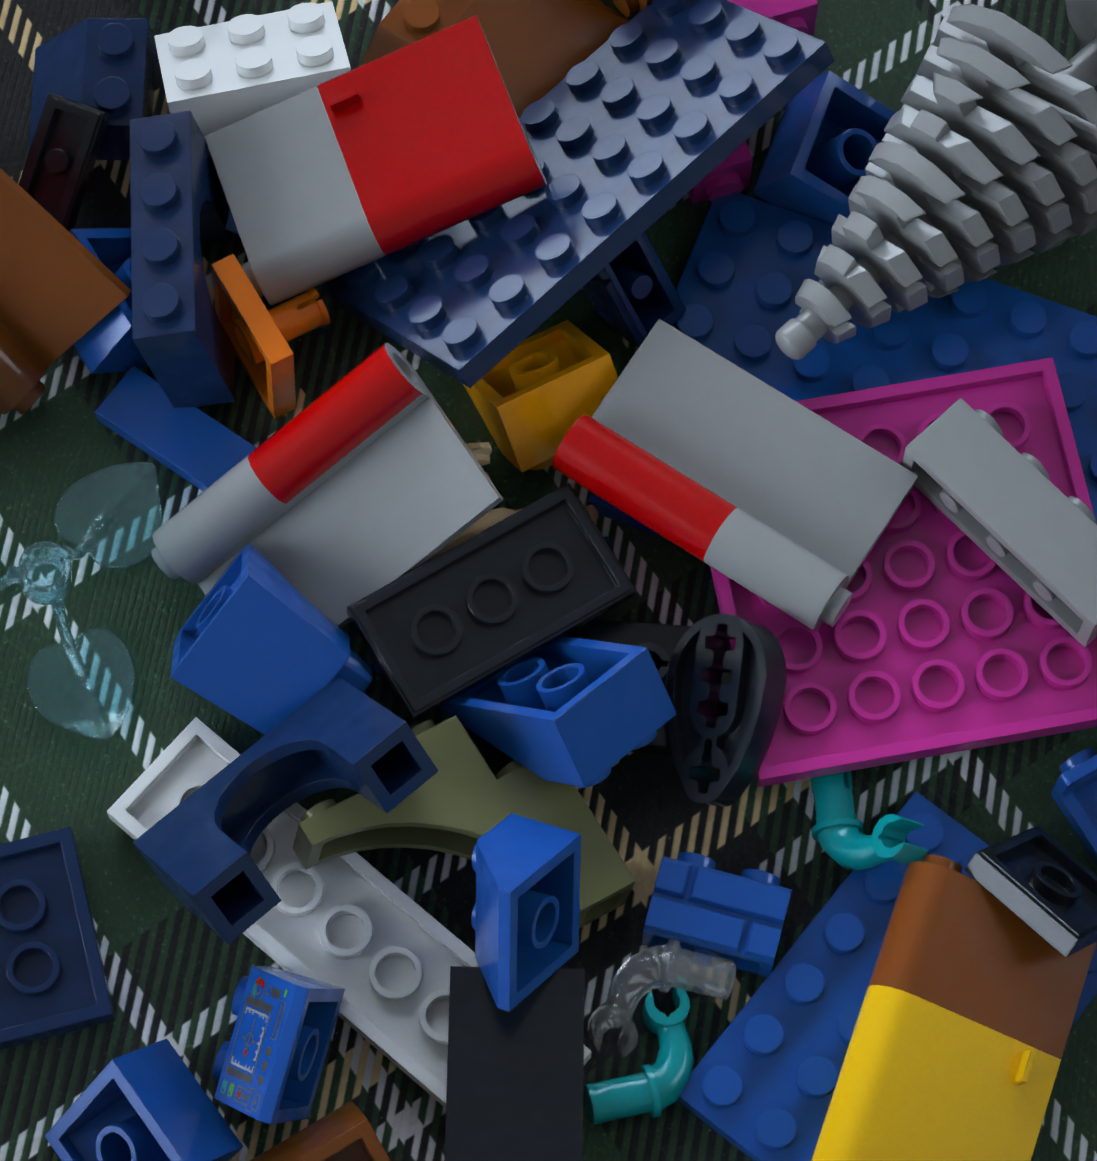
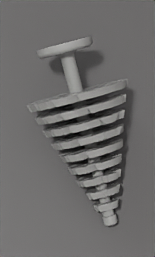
M1065 0L1069 23L1083 46L1069 61L1042 37L1002 12L968 3L952 7L949 16L945 14L937 30L934 45L930 44L917 71L921 76L916 74L900 100L904 105L891 116L884 129L887 133L883 137L882 143L876 144L868 159L869 163L865 168L866 176H860L858 183L848 197L850 215L848 218L841 214L838 215L831 228L832 245L830 244L828 247L823 245L814 270V275L820 278L819 281L804 279L795 296V304L801 307L800 314L795 319L790 318L775 334L776 344L786 356L794 360L803 359L816 347V342L821 337L835 344L856 336V326L850 323L849 319L866 328H873L890 321L891 309L898 313L905 309L911 311L927 303L928 296L941 298L959 290L956 287L964 283L980 281L996 274L998 271L992 269L994 267L998 268L1013 264L1034 254V252L1028 250L1029 248L1043 253L1062 245L1068 238L1077 235L1083 236L1097 229V92L1094 89L1097 86V0Z

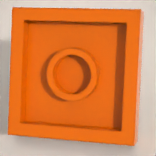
M229 255L211 264L215 312L234 345L236 356L271 415L276 419L296 409L294 353L287 342L320 326L330 324V317L323 300H315L319 298V293L315 288H311L267 310L235 255Z

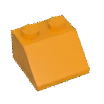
M565 320L523 340L471 388L465 385L464 387L501 453L516 468L524 472L528 469L539 470L552 465L555 453L569 429L582 415L593 416L618 379V375L610 353L569 320Z

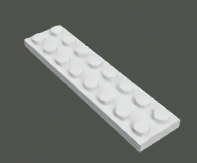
M195 717L107 810V814L117 826L136 840L241 754ZM296 802L279 814L262 831L252 847L250 857L282 901L245 930L243 934L286 971L345 988L338 1016L446 1108L450 966L479 967L475 959V952L357 852L327 860L305 870L293 850V844L298 824L301 822L300 819L307 810ZM585 1045L584 1065L591 1058L592 1052Z

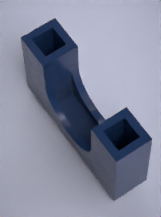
M191 111L129 120L132 340L174 408L201 407L236 402L234 345L221 324L211 302L201 255V245L231 240V231L225 229L230 207L206 140Z
M337 676L133 841V844L167 890L227 944H230L282 901L250 857L252 847L259 835L279 814L312 794L334 788L352 789L387 814L436 774L438 769L406 721Z

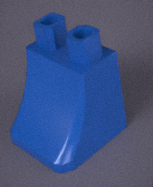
M250 543L239 551L180 629L173 645L170 674L172 679L264 735L337 676L361 692L366 690L373 679L372 669L350 649V636L309 602Z

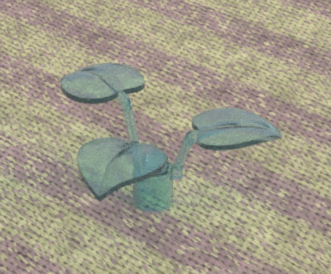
M131 462L109 466L95 471L71 485L61 496L56 506L54 525L57 533L64 540L78 546L70 548L68 545L60 546L49 541L34 543L22 553L19 566L9 567L7 573L0 577V592L13 583H20L22 592L30 601L40 605L51 606L63 643L52 644L42 648L30 663L27 674V690L33 705L45 719L56 726L97 740L111 738L128 714L134 690L132 659L123 642L108 629L92 628L74 639L67 619L63 598L68 594L72 584L71 560H80L89 552L92 559L104 568L124 569L144 561L151 554V550L156 547L152 535L154 531L162 526V511L158 493L157 470L155 465L150 462Z

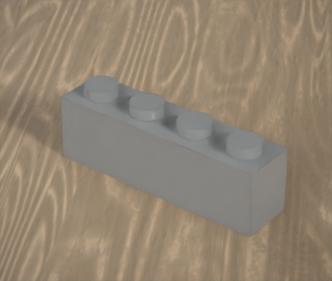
M960 398L906 446L901 465L918 475V480L914 485L1085 648L1097 637L1096 518L1088 506L1081 500L1073 496L1067 498L1049 481V474L1038 459L1026 452L1020 454L1004 439L1000 426L992 416L981 409H972Z

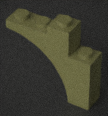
M456 715L437 725L433 720H428L411 729L438 769V772L386 814L359 793L338 804L334 799H328L316 804L302 815L293 844V850L305 870L333 858L379 848L405 847L428 849L472 860L476 841L513 813L581 834L579 928L624 905L636 882L575 786L544 780L515 760L503 767L495 777Z

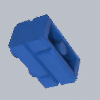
M680 852L677 859L663 856L646 916L641 944L768 977L772 971L792 889L779 886L780 878L763 870L743 869L741 876L715 870L716 862L701 854Z

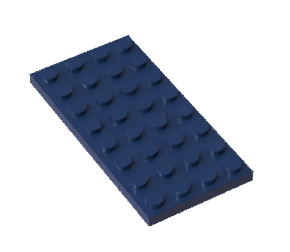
M652 0L649 6L641 10L628 23L616 28L611 33L609 39L585 61L573 66L567 72L565 78L544 97L526 107L519 118L547 182L546 186L336 278L326 289L337 306L471 388L830 66L835 60L829 47L823 40L727 0Z

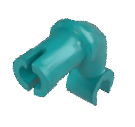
M851 771L810 778L816 811V825L811 829L812 837L820 843L822 849L841 867L859 871L877 867L888 861L908 865L910 862L921 861L928 852L926 848L905 842L909 832L922 828L925 825L895 814H888L879 819L874 826L872 835L863 834V823L857 820L855 814Z
M677 983L674 985L671 993L676 1010L670 1013L669 1017L655 1007L651 989H649L642 1008V1020L645 1026L652 1033L658 1035L659 1050L656 1062L651 1066L649 1064L642 1065L641 1073L585 1085V1103L592 1125L650 1112L652 1118L660 1117L661 1110L676 1102L689 1082L690 1073L694 1066L692 1043L685 1024L690 1009V999L686 991Z

